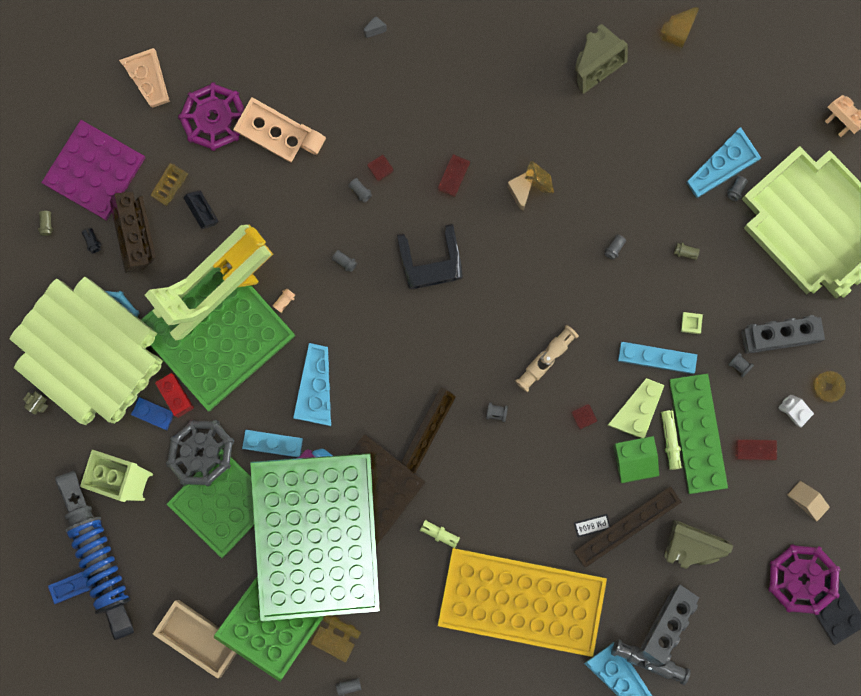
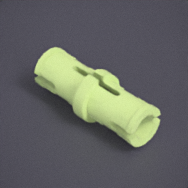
M427 520L424 521L420 529L421 532L434 537L435 541L438 542L440 540L454 549L460 537L445 531L444 527L441 526L440 528Z

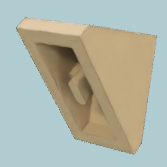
M530 170L508 182L507 187L520 210L525 208L535 170Z
M799 481L787 494L790 499L816 522L830 508L819 492L802 481Z

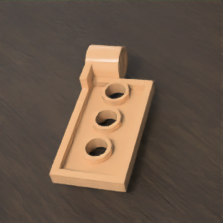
M251 97L233 129L236 133L292 163L300 147L317 155L326 140V137L303 124L300 125ZM255 119H262L265 125L262 128L255 127ZM278 128L281 131V135L273 137L270 134V130ZM294 137L298 143L296 146L291 147L287 144V139Z

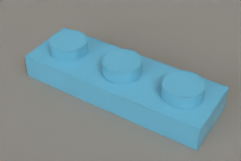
M245 430L242 449L298 458L301 455L303 438Z

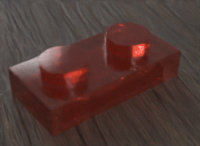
M453 154L438 186V190L455 197L470 165V161Z
M736 440L737 460H777V440Z

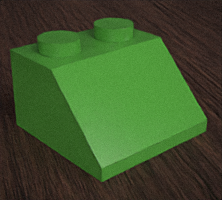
M654 436L613 445L621 483L659 476L658 454Z

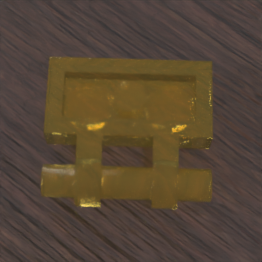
M327 615L323 621L330 624L328 629L320 626L311 644L347 662L355 646L349 639L351 636L358 639L361 632L356 630L355 626L339 621L340 618ZM335 628L345 632L343 638L333 633Z

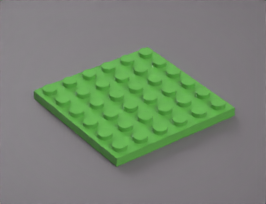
M213 268L182 298V301L189 309H195L224 282V275L220 272V268ZM251 285L237 287L188 335L180 340H175L170 334L179 324L168 325L162 317L158 318L153 310L141 319V321L157 333L154 342L151 344L152 348L209 412L296 336Z

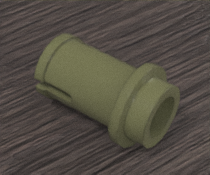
M40 211V228H38V231L42 236H49L53 232L51 212Z
M681 242L676 244L674 254L677 257L683 256L697 260L700 249L686 246Z

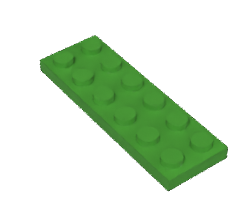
M708 374L670 379L669 383L688 494L727 489L728 484Z

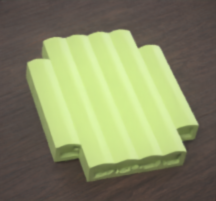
M799 146L742 198L746 205L757 215L744 229L806 295L809 292L814 294L822 287L821 282L836 299L840 296L844 298L852 291L850 287L854 283L856 285L861 283V182L830 150L815 162Z
M84 277L74 290L63 281L55 279L10 337V340L25 352L16 362L14 369L77 422L87 425V423L94 419L96 412L108 422L114 424L125 415L127 407L136 401L138 393L149 384V379L160 370L163 362L161 358L146 350V347L154 342L157 333L87 277Z

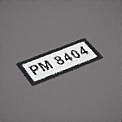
M607 514L574 522L578 538L605 531L611 527Z

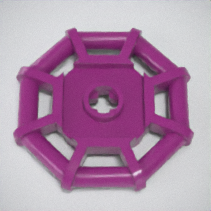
M211 82L210 85L187 94V100L181 114L178 115V120L181 121L188 137L187 140L190 143L194 142L211 149V151H216L219 147L239 140L240 134L229 128L233 118H238L239 120L245 110L238 91H232L216 85L215 82ZM211 93V96L208 98H205L203 100L198 99L199 97ZM219 93L227 96V98L221 100L215 97V94ZM232 101L234 102L238 113L231 112L229 104ZM193 102H195L197 108L193 114H189ZM211 112L218 114L215 120L208 119L211 116ZM194 119L197 125L194 131L188 120ZM201 132L205 133L206 135H210L211 141L201 138L198 135ZM224 132H227L229 134L228 136L215 141L216 135H219Z
M792 544L780 556L769 563L771 568L768 591L772 592L789 613L801 612L818 615L822 609L840 596L838 589L839 571L841 569L823 552L820 546L817 548L795 546ZM797 554L814 556L812 560L799 559ZM793 555L795 561L787 568L781 565ZM817 558H819L829 568V570L823 571L821 567L816 563ZM778 570L784 573V583L779 585ZM802 575H806L810 579V581L806 582V585H803L802 581L798 580ZM831 575L830 589L824 587L825 576ZM781 589L788 590L793 597L791 602L780 591ZM824 592L828 594L817 604L815 603L814 598L819 593ZM796 600H808L811 605L795 604Z

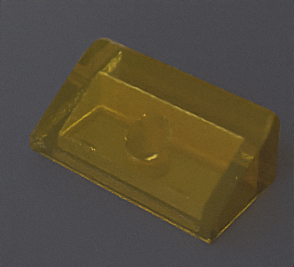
M530 161L525 179L542 192L554 193L551 175L535 162Z

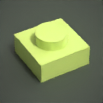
M683 312L681 332L701 334L703 314Z

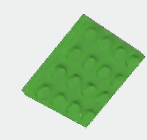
M221 449V452H219V457L221 461L223 459V449ZM232 458L230 459V469H227L211 483V486L186 485L167 503L221 558H224L254 526L251 476ZM219 464L213 467L209 471V474L213 472L219 466ZM197 472L193 477H203V473Z
M257 576L218 629L214 639L281 682L324 617L316 616L261 621Z

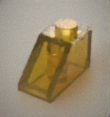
M695 7L674 15L669 23L665 21L661 30L664 33L662 40L683 48L699 8Z

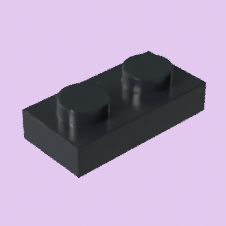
M201 190L188 193L183 197L201 229L215 226L219 222Z

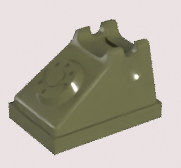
M603 24L596 27L598 29L597 33L589 32L586 35L587 41L584 50L579 53L575 71L577 72L579 90L583 94L598 84V81L601 82L627 63L628 44L624 40L621 41Z
M673 520L664 557L667 562L672 564L675 560H678V563L681 564L680 567L687 569L693 564L706 565L719 561L720 558L726 557L732 552L733 545L726 539Z

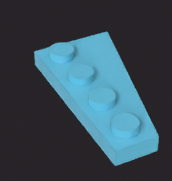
M741 127L687 181V185L696 198H699L761 159Z
M309 343L293 419L331 426L328 347Z
M614 642L584 663L617 696H652L632 664L620 656L611 655Z

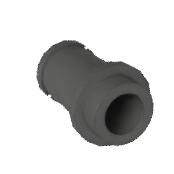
M737 176L732 188L727 192V197L732 201L741 199V193L748 180L742 176Z
M358 178L350 182L349 187L359 197V201L366 202L371 198V191L367 190Z
M616 235L610 246L605 248V256L612 260L618 258L619 251L627 242L626 239Z
M337 250L332 257V260L344 267L345 271L352 272L357 265L354 258H349L340 250Z
M359 678L342 683L339 681V684H336L338 696H345V694L362 690Z

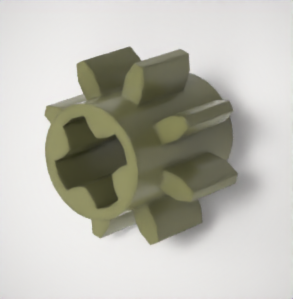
M37 391L33 394L28 392L23 399L26 403L24 407L35 415L38 411L43 413L48 407L45 403L47 398Z

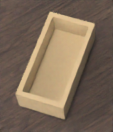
M180 600L174 601L153 633L154 636L218 679L223 676L237 654L214 639V635L220 627Z

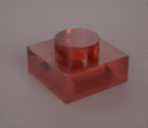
M384 155L368 164V168L378 182L394 172V169Z
M589 404L571 412L579 430L597 422Z

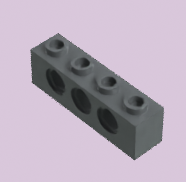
M681 585L672 588L637 654L656 667L666 665L672 656L670 652L680 642L681 638L679 635L689 625L688 618L694 614L698 607L696 603L699 597ZM676 606L681 609V614L677 612ZM668 623L672 625V631L669 630L667 626ZM659 639L664 643L663 648L659 645Z

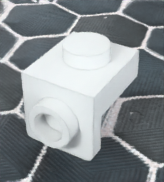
M789 395L778 407L780 411L786 413L796 426L800 428L814 414L801 398L794 395Z

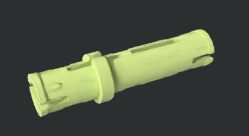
M674 411L661 412L666 440L665 453L668 456L669 470L681 469L679 453L681 448L678 446Z

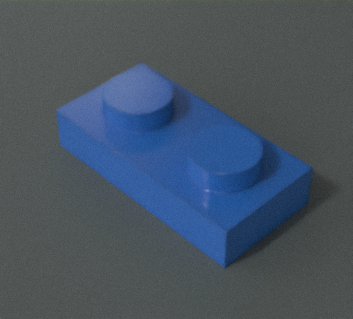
M140 397L131 414L164 430H168L174 417L172 411Z
M83 572L48 585L54 604L92 590L93 588L86 586L89 578H84L82 576Z

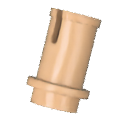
M287 288L285 291L282 290V295L272 305L281 313L291 300L294 301L295 294Z

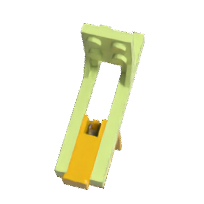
M250 225L239 226L186 279L170 287L150 289L145 294L154 306L153 312L158 318L162 317L168 325L179 324L170 332L175 340L183 339L237 287L256 285L259 282L253 273L273 253L265 245L266 241L254 227ZM213 268H220V272L224 275V282L195 309H189L182 301V298Z

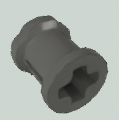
M739 352L728 365L730 367L733 366L741 373L740 376L743 378L754 364L747 362Z
M489 402L486 419L492 418L505 422L508 406H496Z

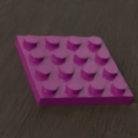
M80 120L41 183L107 221L112 213L110 199L115 193L125 192L146 157Z

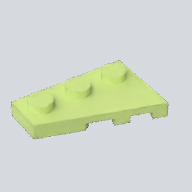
M646 378L607 426L641 439L645 438L664 385Z

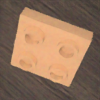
M842 95L828 106L833 114L825 122L828 124L837 116L846 125L838 134L840 137L849 129L854 134L861 129V110L854 106L853 101L849 97Z

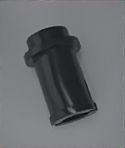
M88 228L89 235L86 230L82 231V235L88 246L87 250L94 254L101 250V243L98 242L93 228Z

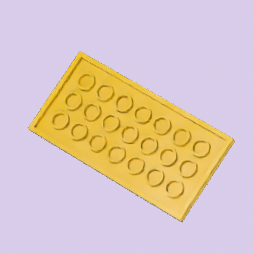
M453 548L438 626L593 657L607 578Z

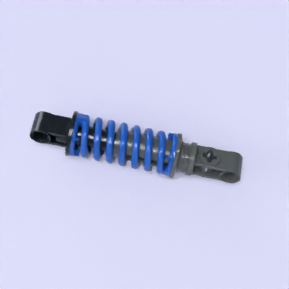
M75 471L57 476L55 481L68 511L65 518L70 523V527L65 532L70 539L74 540L71 544L72 548L78 549L75 557L82 559L78 564L80 568L85 569L82 576L90 578L86 582V586L94 588L90 591L89 595L92 598H98L93 603L95 614H106L114 640L134 633V630L124 608V605L130 602L131 598L128 595H124L123 591L126 589L124 585L115 586V583L122 580V576L112 577L111 575L118 571L119 568L116 565L111 567L110 563L115 558L114 556L107 557L106 554L111 551V547H104L102 544L107 542L108 539L106 536L100 538L99 533L104 531L101 525V517H93L92 507L86 505ZM71 496H74L75 499L78 498L77 504H74V502H69L71 500Z

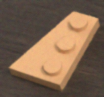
M154 48L119 60L152 108L170 102Z

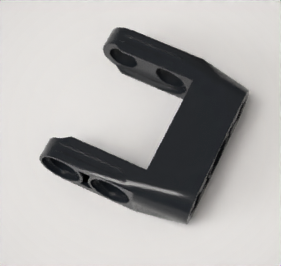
M453 224L445 225V238L450 260L413 267L408 239L405 237V234L397 235L409 289L453 282L463 278Z

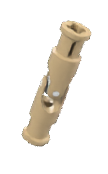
M566 325L564 327L565 330L549 343L546 351L541 352L526 368V372L519 379L515 380L521 389L528 392L529 387L536 380H539L554 364L555 358L562 355L568 349L567 346L574 338L577 339L579 337L571 327ZM541 359L548 366L540 369L537 364L538 360Z

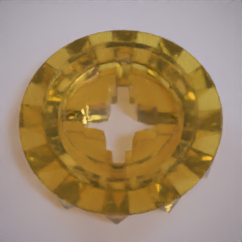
M826 371L817 377L814 389L817 396L823 399V401L834 402L844 395L846 384L840 374ZM826 382L829 384L836 382L832 387L833 392L831 390L824 391L827 387Z

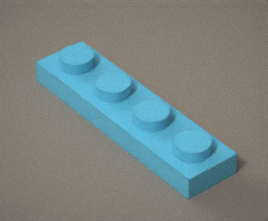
M621 342L618 362L695 374L697 354Z

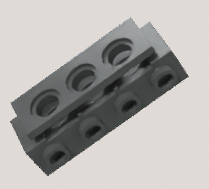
M814 315L805 316L803 319L798 320L795 318L785 319L784 322L778 323L777 321L766 322L765 325L750 324L741 331L745 354L821 343L825 340L821 317L817 318ZM800 327L805 329V334L801 333ZM781 329L786 332L787 337L781 335ZM761 332L767 334L768 340L762 338Z

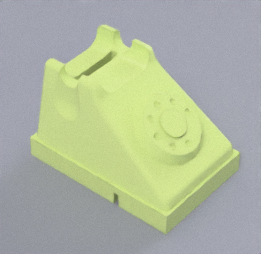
M92 450L80 487L123 502L144 501L143 491L148 477L153 476V473L137 466L135 463Z

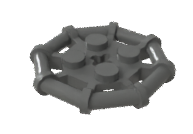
M189 420V423L169 439L171 442L166 466L172 470L183 486H211V483L231 467L230 459L234 439L230 438L217 420ZM198 429H210L208 434L198 433ZM192 431L193 435L185 442L180 441ZM216 433L223 440L222 442L218 443L213 438ZM179 445L182 446L180 448L181 456L180 458L176 459L177 448ZM224 448L223 459L221 461L219 457V452H221V449ZM204 449V455L202 457L197 456V452ZM184 464L188 469L186 474L182 472L178 465ZM217 464H219V466L209 474V471ZM197 472L203 473V477H192V475Z

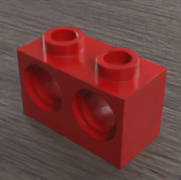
M173 373L155 382L175 417L179 418L194 409L193 404Z

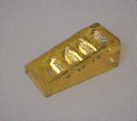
M169 163L150 196L167 206L186 179L188 173L175 164ZM174 171L179 175V177L177 178L171 173ZM167 179H172L173 181H175V184H172L171 182L167 181ZM165 184L172 189L169 191L163 185ZM161 190L162 192L167 194V197L165 198L158 192Z

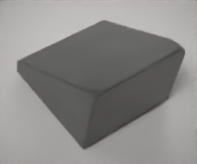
M374 17L364 28L365 37L368 38L386 32V24L378 17Z

